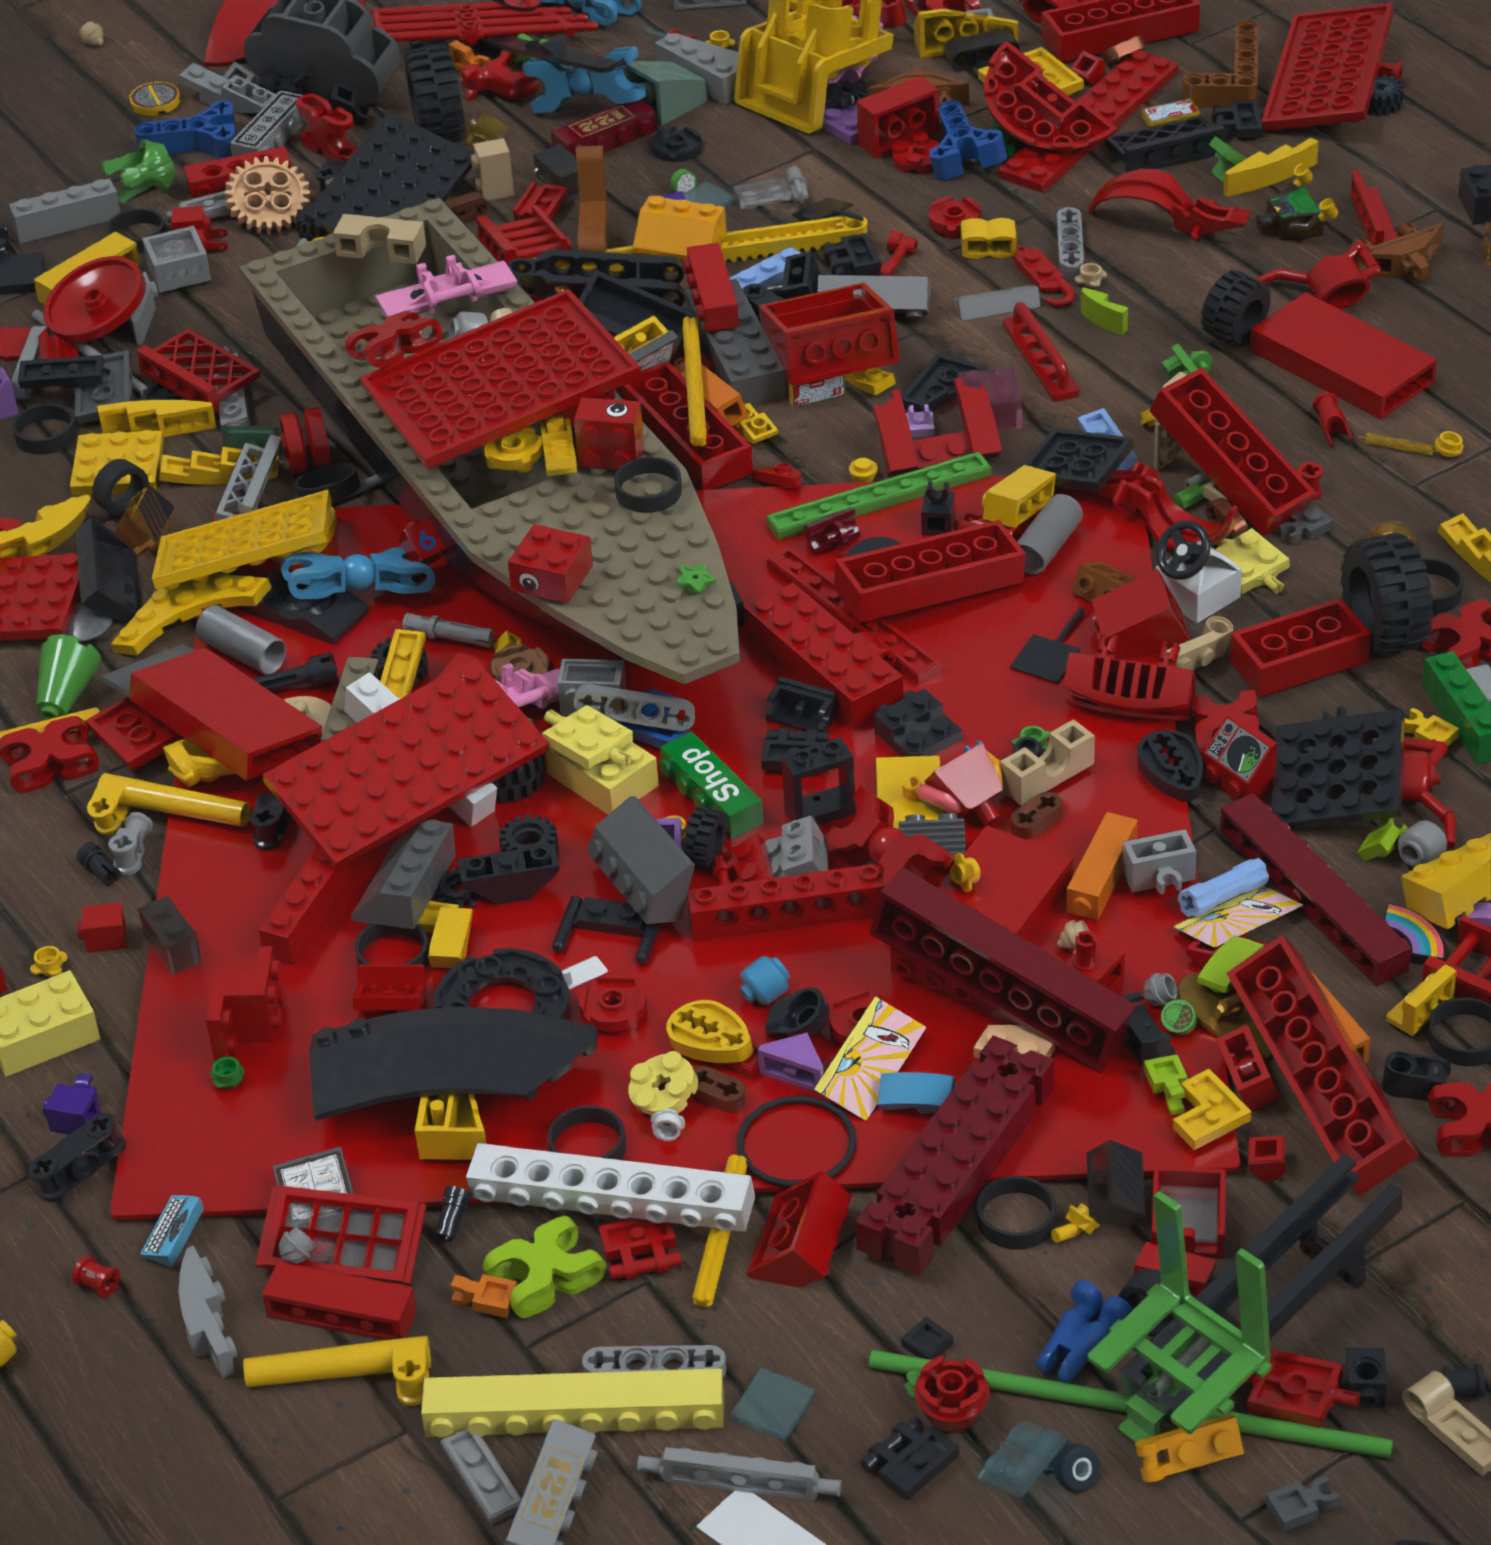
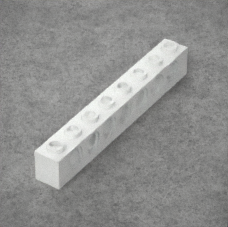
M477 1143L466 1176L472 1198L484 1202L499 1201L512 1203L517 1206L532 1205L546 1207L551 1210L564 1209L580 1211L584 1214L613 1215L622 1219L637 1218L655 1223L670 1222L683 1224L688 1227H711L722 1231L735 1230L746 1232L755 1200L752 1178L749 1175Z

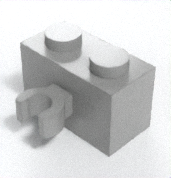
M1186 829L1123 842L1122 872L1132 892L1156 888L1160 894H1164L1165 886L1172 884L1179 891L1182 889V882L1195 880L1196 849Z

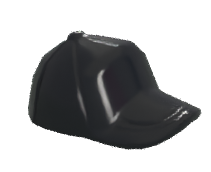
M808 987L779 999L769 1011L765 1027L766 1034L796 1036L808 1033L809 1038L815 1036L826 1026L829 1020L830 1010L826 998L818 988Z

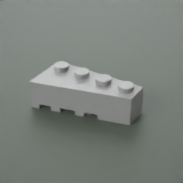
M676 33L668 34L655 42L656 61H673L706 80L707 96L725 105L734 100L738 52Z

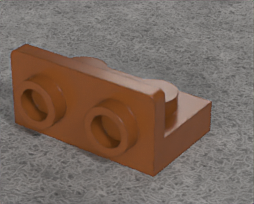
M1102 561L1083 563L1079 565L1072 592L1092 602L1091 600L1136 579Z

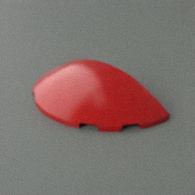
M225 0L218 12L209 37L204 66H231L236 60L245 58L244 41L271 6L276 5L279 0Z
M1005 41L990 59L989 69L986 77H984V97L994 120L1014 138L1035 147L1051 150H1073L1099 143L1118 131L1115 125L1082 99H1079L1077 102L1046 79L1043 76V69L1008 41Z

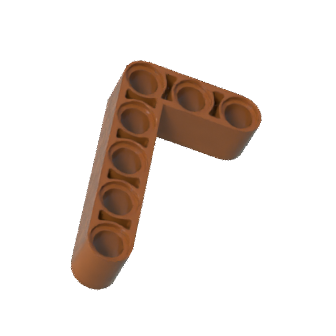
M1241 20L1235 25L1234 73H1189L1185 75L1182 82V100L1190 99L1199 108H1213L1217 104L1222 105V107H1231V101L1257 100L1258 24L1255 21Z
M603 145L576 147L580 197L578 250L607 252L608 203Z

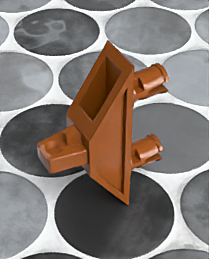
M912 66L911 73L900 74L867 88L869 91L867 95L871 96L922 76L938 88L939 105L946 101L956 100L960 102L961 106H970L969 83L933 72H922V66Z
M1409 220L1408 226L1402 222L1397 230L1401 237L1377 245H1373L1365 236H1362L1361 242H1364L1370 248L1372 256L1381 266V273L1376 277L1400 278L1410 275L1418 281L1428 279V262L1442 245L1444 222L1419 230ZM1355 238L1352 242L1351 247L1357 242H1360V240L1358 238ZM1357 256L1354 260L1360 270L1367 269L1361 257Z

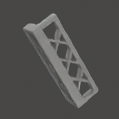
M270 434L265 448L248 443L244 444L214 519L221 520L236 516L224 511L232 507H236L240 512L239 514L256 510L276 462L281 437ZM247 455L259 457L260 461L252 463ZM250 472L253 478L245 480L241 474ZM243 489L246 495L242 497H237L233 492Z

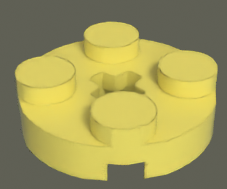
M670 1051L667 1054L655 1056L644 1063H638L630 1072L632 1079L629 1083V1097L641 1114H650L651 1117L655 1112L662 1111L663 1109H672L677 1111V1113L681 1112L688 1105L686 1100L690 1097L691 1093L693 1092L695 1095L698 1089V1078L694 1069L677 1051ZM668 1082L665 1084L666 1089L661 1091L658 1089L660 1084Z

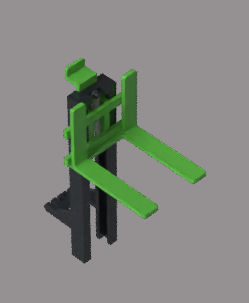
M1343 1154L1245 1250L1241 1248L1236 1253V1259L1195 1298L1189 1293L1181 1206L1158 1191L1153 1196L1161 1283L1160 1285L1156 1283L1146 1293L1147 1297L1122 1321L1118 1319L1109 1328V1334L1088 1353L1089 1362L1105 1373L1109 1372L1131 1350L1138 1353L1120 1370L1122 1388L1132 1394L1133 1397L1126 1402L1127 1419L1119 1425V1431L1136 1443L1141 1439L1161 1434L1160 1423L1164 1419L1178 1429L1181 1428L1187 1434H1192L1215 1410L1225 1416L1234 1407V1402L1229 1397L1253 1373L1262 1379L1272 1370V1365L1269 1364L1271 1361L1270 1339L1338 1272L1339 1277L1345 1281L1350 1279L1351 1285L1357 1289L1364 1284L1366 1280L1365 1245L1402 1210V1191L1390 1184L1331 1243L1327 1242L1317 1235V1221L1359 1181V1176L1351 1171L1356 1166V1161ZM1299 1239L1300 1250L1306 1254L1311 1251V1258L1313 1260L1267 1304L1265 1272ZM1238 1298L1241 1330L1220 1316ZM1169 1313L1175 1317L1151 1341L1144 1338ZM1206 1340H1207L1208 1342L1212 1343L1211 1345H1209V1344H1207V1343H1206L1205 1345H1203V1343H1204ZM1202 1344L1204 1347L1198 1350L1197 1348ZM1197 1349L1198 1352L1191 1357L1190 1354Z

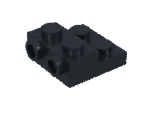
M925 688L918 692L913 690L906 692L900 701L892 705L888 703L882 704L874 714L875 733L902 757L932 756L963 740L962 729L943 714V704Z

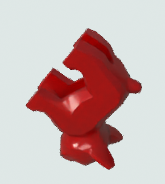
M505 50L500 53V57L486 63L483 67H479L477 64H466L459 74L461 85L466 89V99L468 101L474 100L479 91L482 90L490 91L506 99L515 100L537 92L540 82L536 81L534 83L533 81L538 77H526L523 71L512 72L507 65L513 60V56Z

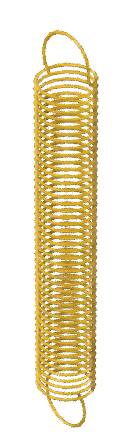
M1367 433L1366 437H1361L1366 438L1365 444H1374L1375 446H1384L1385 448H1394L1402 451L1407 450L1408 452H1417L1418 454H1427L1428 456L1429 454L1432 456L1433 452L1437 451L1434 450L1433 445L1426 444L1425 446V443L1416 442V446L1413 441L1406 440V443L1403 439H1397L1396 441L1393 437L1380 436L1373 433Z

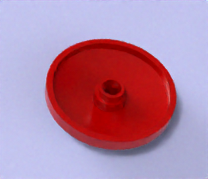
M107 256L89 261L68 273L52 289L44 305V321L53 335L67 342H86L104 336L122 325L139 307L146 290L145 277L137 264L126 257Z

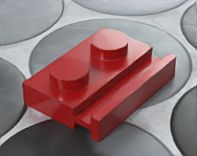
M532 182L514 207L513 219H518V217H524V219L533 218L531 206L537 205L543 212H546L548 218L552 221L568 198V188L549 184L537 186L536 182Z
M44 329L38 336L41 359L79 357L77 346L56 335L53 337L48 336L47 330Z

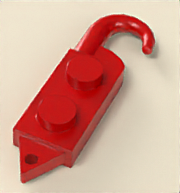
M1017 245L1014 265L1030 283L1038 287L1039 292L1061 291L1065 296L1062 299L1056 300L1046 297L1045 301L1049 305L1056 307L1071 304L1075 299V292L1063 279V274L1038 248L1032 250Z

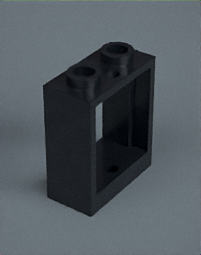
M842 737L781 755L784 809L790 822L812 816L816 824L821 825L856 814V803L852 799L855 794L854 756ZM838 768L839 786L802 797V778Z

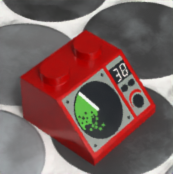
M1230 712L1226 715L1203 752V777L1209 783L1228 794L1233 800H1238L1252 793L1261 800L1273 792V780L1276 774L1277 743L1233 712Z

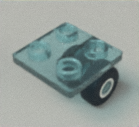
M1023 1420L1009 1432L1007 1440L997 1453L986 1461L984 1469L978 1475V1479L985 1485L1021 1498L1042 1472L1045 1475L1055 1473V1477L1060 1485L1072 1491L1081 1492L1089 1489L1096 1482L1100 1472V1461L1093 1449L1081 1444H1074L1072 1441L1067 1440L1060 1432Z

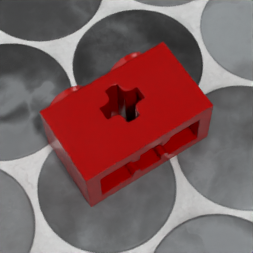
M1248 1024L1216 1038L1243 1102L1251 1111L1281 1099Z

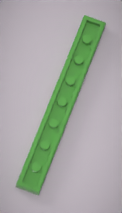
M976 452L766 515V522L775 537L780 540L803 533L805 524L817 521L849 507L855 509L856 516H860L923 497L929 481L933 482L934 490L942 491L944 482H948L950 488L989 477L991 476V466L980 452Z

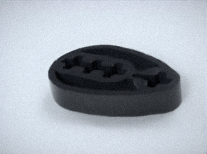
M1159 730L1143 737L1137 747V765L1145 778L1157 789L1179 801L1189 802L1198 798L1203 780V761L1196 742L1187 734L1175 730ZM1162 747L1167 748V754L1162 753ZM1168 757L1173 758V764H1168Z

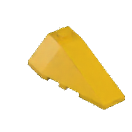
M948 9L918 12L914 20V43L920 58L944 55L943 49L949 40L1005 28L1009 30L1018 42V22L1016 20Z

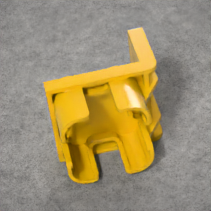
M769 0L767 21L747 28L740 37L735 102L808 134L822 129L828 79L836 78L839 70L842 68L866 66L870 63L871 57L892 49L894 34L879 28L882 0H861L859 20L853 18V7L849 5L841 7L842 0H798L797 10L790 13V0Z

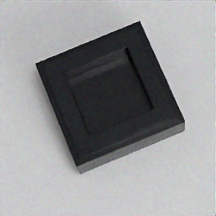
M927 1317L901 1338V1346L916 1357L930 1360L939 1357L954 1344L953 1335Z

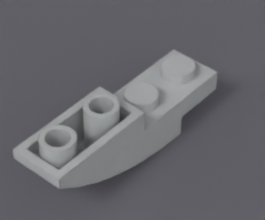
M192 63L179 74V83L199 92V101L211 106L216 101L227 100L233 104V110L237 113L260 112L276 95L237 75L228 80L195 63Z
M193 1245L186 1249L180 1270L179 1299L181 1312L195 1359L210 1354L223 1379L235 1374L232 1358L238 1356L232 1338L230 1336L224 1338L222 1334L225 1328L221 1319L224 1318L221 1303L226 1301L219 1281L212 1282L210 1278L213 1277V1272L206 1256L200 1258Z

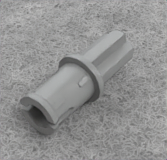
M789 167L785 172L786 179L788 180L787 189L792 194L794 201L804 204V200L809 198L807 191L808 183L802 176V171L799 167Z

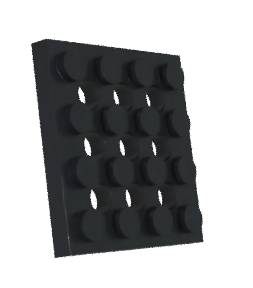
M1402 708L1278 725L1276 730L1277 757L1276 774L1273 780L1272 812L1281 821L1286 822L1291 831L1402 817L1405 715ZM1378 738L1371 745L1364 744L1368 739ZM1346 742L1342 748L1332 749L1337 743ZM1307 747H1314L1309 753H1301ZM1369 763H1377L1372 769H1363ZM1345 767L1341 773L1331 774L1334 769ZM1313 771L1309 777L1300 778L1303 773ZM1376 788L1372 794L1362 795L1364 790ZM1344 792L1340 798L1330 799L1334 793ZM1312 796L1308 802L1298 803L1301 798Z

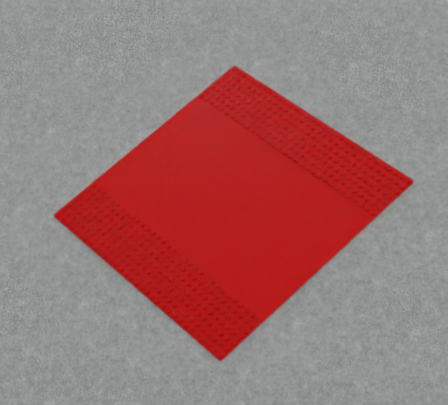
M1132 469L1116 470L1111 477L1132 474ZM1009 475L989 476L950 488L949 491L955 492L954 521L957 519L964 520L965 515L968 513L983 515L982 498L984 493ZM876 482L800 485L795 489L774 486L695 490L719 545L728 580L733 582L744 602V606L789 585V583L767 567L766 561L767 558L789 546L834 580L835 560L848 557L851 548L863 539L887 537L897 540L902 544L931 537L929 535H922L921 510L924 496L856 516L855 519L861 536L848 541V544L842 547L837 545L818 554H813L810 550L809 541L806 540L805 532L778 540L767 525L766 515ZM1054 487V495H1068L1079 503L1083 511V519L1042 573L1031 575L1024 572L1023 583L883 618L942 662V672L921 684H917L901 670L893 666L894 669L903 675V695L910 690L918 692L925 688L943 704V714L963 731V740L932 755L940 756V767L964 754L965 745H968L971 749L974 748L976 741L983 742L985 749L1001 761L1012 755V750L1015 746H1012L1011 741L1019 738L1021 730L1028 726H1038L1044 731L1052 732L1074 719L1095 735L1094 764L1046 791L1053 792L1061 797V818L1036 837L1025 839L1074 857V876L1107 812L1137 819V839L1185 829L1192 843L1193 839L1187 802L1179 801L1157 789L1145 778L1137 765V747L1141 739L1149 733L1159 730L1177 731L1175 720L1130 717L1079 707L1066 702L1068 692L1065 691L1066 687L1063 686L1065 674L1058 684L1010 669L1011 664L1033 634L1055 641L1081 606L1084 607V612L1062 643L1079 648V654L1096 656L1099 643L1097 633L1101 631L1097 630L1091 618V614L1095 612L1093 604L1072 592L1080 564L1102 561L1135 579L1153 572L1146 520L1140 509L1134 514L1122 503L1114 504L1112 499L1102 498L1082 490H1061ZM401 504L334 507L337 521L335 533L331 541L320 553L328 556H341L342 560H345L348 556L354 554L365 555L370 558V554L382 553L390 548L402 547L398 540L404 530L403 527L413 521V518ZM1042 509L1018 525L1023 534ZM229 512V513H232V514H235V515H239L240 512ZM214 514L213 517H212V522L218 521V520L214 519V518H215V514ZM443 556L440 560L429 564L435 574V583L431 590L424 593L401 594L388 590H375L373 585L361 592L346 588V590L356 595L369 606V612L335 645L240 610L238 606L224 608L285 642V659L274 673L306 665L308 658L332 652L339 682L347 658H371L372 649L374 647L377 648V643L381 641L385 644V638L390 637L392 640L395 629L403 630L404 625L402 623L406 613L431 618L434 615L439 616L441 620L494 629L493 644L507 630L521 638L522 644L528 645L529 649L535 650V647L541 649L548 657L550 671L560 670L562 659L624 660L627 690L646 693L649 688L690 701L695 707V722L689 729V732L692 731L762 800L763 824L733 839L727 836L726 842H723L722 845L724 849L719 853V855L725 857L726 862L732 859L731 849L756 833L764 841L782 836V825L790 823L784 809L782 771L762 770L761 759L767 730H779L780 727H787L766 721V714L772 706V703L767 702V698L777 684L779 677L798 680L746 636L745 625L738 627L740 662L682 684L625 660L620 656L582 644L504 604L457 571ZM267 558L262 564L254 566L250 565V563L238 566L237 570L226 574L265 578L273 570H280L281 564ZM302 564L289 567L290 570L304 568ZM422 573L420 576L413 577L412 580L415 583H421L426 579L427 575ZM195 632L194 650L208 649L251 679L265 676V674L200 641ZM426 636L424 647L426 649L428 673L425 674L423 681L418 679L419 684L413 685L411 693L436 680L458 652L492 661L495 654L493 644L490 648L437 637L436 640L428 639ZM1159 654L1121 658L1120 660L1157 665ZM569 668L570 676L578 681L600 682L597 674L603 671L604 668ZM310 682L272 691V693L283 700L297 696L316 697L332 706L339 682L319 687L311 685ZM559 701L547 704V708L544 709L533 708L528 705L518 707L527 718L533 719L534 726L541 734L553 726L544 720L547 711L554 710L561 715ZM679 710L677 719L683 720L684 716H686L685 710ZM837 715L826 732H830V740L842 737L854 756L855 793L862 786L877 796L876 758L902 756L875 733L874 720L856 729H852ZM789 727V728H790V731H801V730H798V729H794V728ZM633 739V743L655 756L657 761L659 786L640 798L639 801L655 819L676 815L682 817L686 821V827H688L687 821L689 817H692V811L696 810L695 803L687 795H683L677 785L670 778H666L659 767V761H661L660 748ZM1162 747V753L1167 754V748ZM546 752L544 753L546 766L545 782L541 783L542 787L538 791H533V795L528 798L524 796L520 801L514 802V800H510L508 803H501V801L496 800L495 811L472 827L449 807L426 819L453 824L456 856L448 868L449 872L455 871V867H459L458 859L500 853V829L505 827V823L508 820L514 823V817L519 816L520 819H525L524 814H530V818H534L535 814L541 815V821L547 817L550 819V823L553 822L557 829L559 846L557 858L560 871L531 899L496 904L484 898L482 901L474 900L476 905L473 907L469 906L466 902L463 903L464 908L473 910L466 958L474 955L475 959L493 955L494 949H521L548 958L562 971L597 956L608 970L603 975H628L634 978L635 984L640 988L642 985L646 992V1013L638 1021L639 1025L635 1030L631 1032L598 1030L597 1050L589 1056L580 1054L572 1060L573 1068L555 1082H548L547 1079L536 1088L538 1095L530 1101H527L526 1096L488 1093L474 1094L487 1144L549 1152L548 1131L552 1122L560 1114L571 1108L593 1105L609 1109L621 1119L626 1139V1151L622 1160L725 1173L728 1158L733 1154L739 1156L737 1153V1134L748 1115L760 1105L781 1097L809 1096L826 1100L844 1111L855 1127L856 1149L849 1164L832 1179L844 1189L881 1187L936 1112L920 1114L916 1108L883 1111L877 1103L867 1121L822 1094L757 1073L750 1079L726 1066L725 1063L705 1062L681 1055L691 1064L692 1068L706 1066L743 1082L745 1085L746 1104L741 1110L728 1113L689 1097L686 1100L688 1105L678 1113L679 1116L684 1118L685 1127L681 1129L677 1139L663 1141L658 1139L653 1133V1123H651L650 1114H641L629 1097L628 1089L632 1079L630 1072L638 1063H644L655 1056L675 1051L668 1037L667 1021L678 1008L698 1000H712L730 1008L745 1023L750 1038L763 1045L792 1037L786 1034H766L765 1027L773 1004L779 999L794 994L797 991L808 987L818 988L826 998L830 1012L834 1009L835 1001L850 992L869 991V996H876L877 998H879V994L884 995L892 1001L897 1010L926 1027L897 1073L919 1072L949 1075L956 1079L955 1086L973 1062L980 1063V1059L974 1057V1046L988 1025H1020L984 1002L979 1006L963 1001L953 995L932 989L927 985L903 978L891 972V947L869 934L874 916L693 941L689 921L688 900L686 899L681 921L661 923L648 962L645 964H639L635 960L642 937L578 929L577 925L573 926L565 950L561 953L553 951L552 944L571 896H579L582 900L585 897L621 902L628 901L588 854V845L590 840H592L594 827L608 814L550 776L547 769ZM1168 757V764H1173V758ZM838 768L802 778V797L839 786ZM237 774L224 775L212 782L199 781L190 788L186 787L176 776H174L173 787L248 802L251 805V814L256 806L258 795L261 792L272 793L263 782V775L247 781ZM1002 791L991 801L1000 816L987 826L1013 835L1011 831V816L1021 805ZM974 811L962 818L965 825L966 850L985 827ZM174 814L168 815L122 1127V1135L126 1141V1147L118 1156L110 1209L111 1217L114 1220L159 1219L172 1195L201 1198L204 1210L200 1217L267 1214L272 1187L278 1186L273 1165L337 1147L342 1148L354 1194L416 1201L426 1204L427 1207L442 1206L441 1203L446 1186H456L470 1192L466 1176L472 1160L419 1158L415 1127L421 1097L380 1103L317 1121L313 1114L309 1057L313 1034L326 1027L337 1028L348 1025L353 1020L359 1018L370 1019L397 1013L396 1010H383L380 1013L367 1014L363 1010H353L352 997L358 986L355 942L358 935L371 924L351 921V915L394 842L410 829L350 862L352 881L294 965L280 962L281 978L279 984L285 985L286 997L285 1003L279 1005L282 1013L281 1028H276L274 1042L237 1043V1052L231 1053V1057L237 1059L244 1068V1075L241 1076L242 1081L232 1088H221L213 1083L214 1079H211L210 1076L214 1058L206 1024L214 971H255L258 949L261 946L258 929L311 856L316 846L294 819L288 825L281 844L274 849L263 850L257 848L254 844L255 827L252 826L250 820L247 826L239 827ZM856 814L818 825L825 837L832 825L840 829L845 828L854 821ZM529 841V842H524V843H522V844H523V845H530V844H534V843H536V842H534V841ZM827 841L828 870L876 864L871 857L864 860H854L844 851L838 850ZM954 862L950 864L947 870L938 866L930 868L922 879L938 888L949 874ZM695 865L689 890L719 885L713 878L712 867L709 869ZM1197 866L1195 880L1182 882V889L1177 891L1174 884L1165 886L1164 894H1160L1156 888L1132 892L1122 872L1098 920L1068 913L1066 890L1028 942L1037 945L1053 957L1066 962L1073 952L1057 946L1060 933L1064 930L1067 922L1084 920L1089 931L1096 934L1098 940L1125 953L1124 978L1111 990L1112 992L1121 996L1134 992H1140L1143 995L1144 982L1155 973L1170 974L1178 990L1182 979L1189 974L1200 973L1203 967L1186 955V948L1196 938L1173 927L1190 919L1181 911L1178 896L1180 891L1199 883ZM737 875L731 878V882L737 879ZM458 885L457 889L454 890L458 894L466 889L462 885ZM431 898L430 901L436 902L438 899ZM170 900L176 909L179 910L180 914H182L181 917H184L185 922L187 921L196 933L200 951L199 956L196 950H193L191 943H188L187 938H184ZM426 932L430 948L433 933ZM389 935L369 944L363 951L362 957L371 964H405L421 952L423 945L418 940L409 936ZM761 956H766L770 959L776 957L790 974L788 990L768 1006H762L757 1001L750 1004L739 990L743 985L740 979L741 972ZM428 962L425 967L426 997L420 1010L435 1008L434 998L436 989L441 979L451 968H433L430 962ZM597 977L569 989L570 1007L565 1020L585 1024L580 1014L579 994L587 983L588 988L592 984L597 983ZM500 982L482 988L473 996L469 1006L531 1012L536 1001L532 992L521 984ZM1145 998L1140 1002L1133 1003L1134 1005L1145 1004L1147 1012L1161 1032L1169 1033L1161 1020L1163 1006L1150 1005ZM611 1000V1003L608 1005L618 1004L617 1000ZM829 1020L819 1033L810 1038L823 1065V1075L843 1046L832 1036L829 1029ZM1198 1022L1194 1029L1186 1035L1176 1036L1169 1033L1173 1038L1169 1043L1174 1046L1175 1055H1178L1188 1079L1210 1069L1229 1088L1226 1062L1217 1043V1037ZM1124 1041L1121 1048L1101 1073L1059 1047H1056L1050 1058L1055 1059L1053 1091L1042 1106L1035 1103V1116L987 1183L1007 1176H1025L1038 1181L1113 1177V1172L1116 1177H1119L1112 1169V1163L1124 1177H1127L1112 1160V1154L1130 1175L1134 1176L1111 1150V1144L1138 1175L1142 1176L1112 1141L1142 1153L1143 1176H1153L1154 1166L1226 1169V1172H1236L1240 1169L1236 1130L1234 1129L1193 1150L1173 1129V1119L1182 1114L1170 1115L1165 1093H1153L1144 1073V1066L1141 1067ZM668 1082L660 1084L658 1089L660 1091L666 1089L665 1084ZM1181 1098L1185 1113L1195 1108L1186 1098ZM808 1103L782 1104L768 1109L750 1123L744 1135V1152L752 1165L769 1176L786 1180L806 1179L821 1170L825 1173L829 1172L843 1160L849 1147L848 1129L840 1117L825 1107ZM586 1122L567 1128L558 1136L554 1146L560 1153L601 1157L609 1153L617 1145L620 1136L607 1125ZM746 1169L745 1175L751 1176L754 1193L781 1192L789 1188L765 1182ZM472 1198L469 1205L506 1204L507 1202H484Z

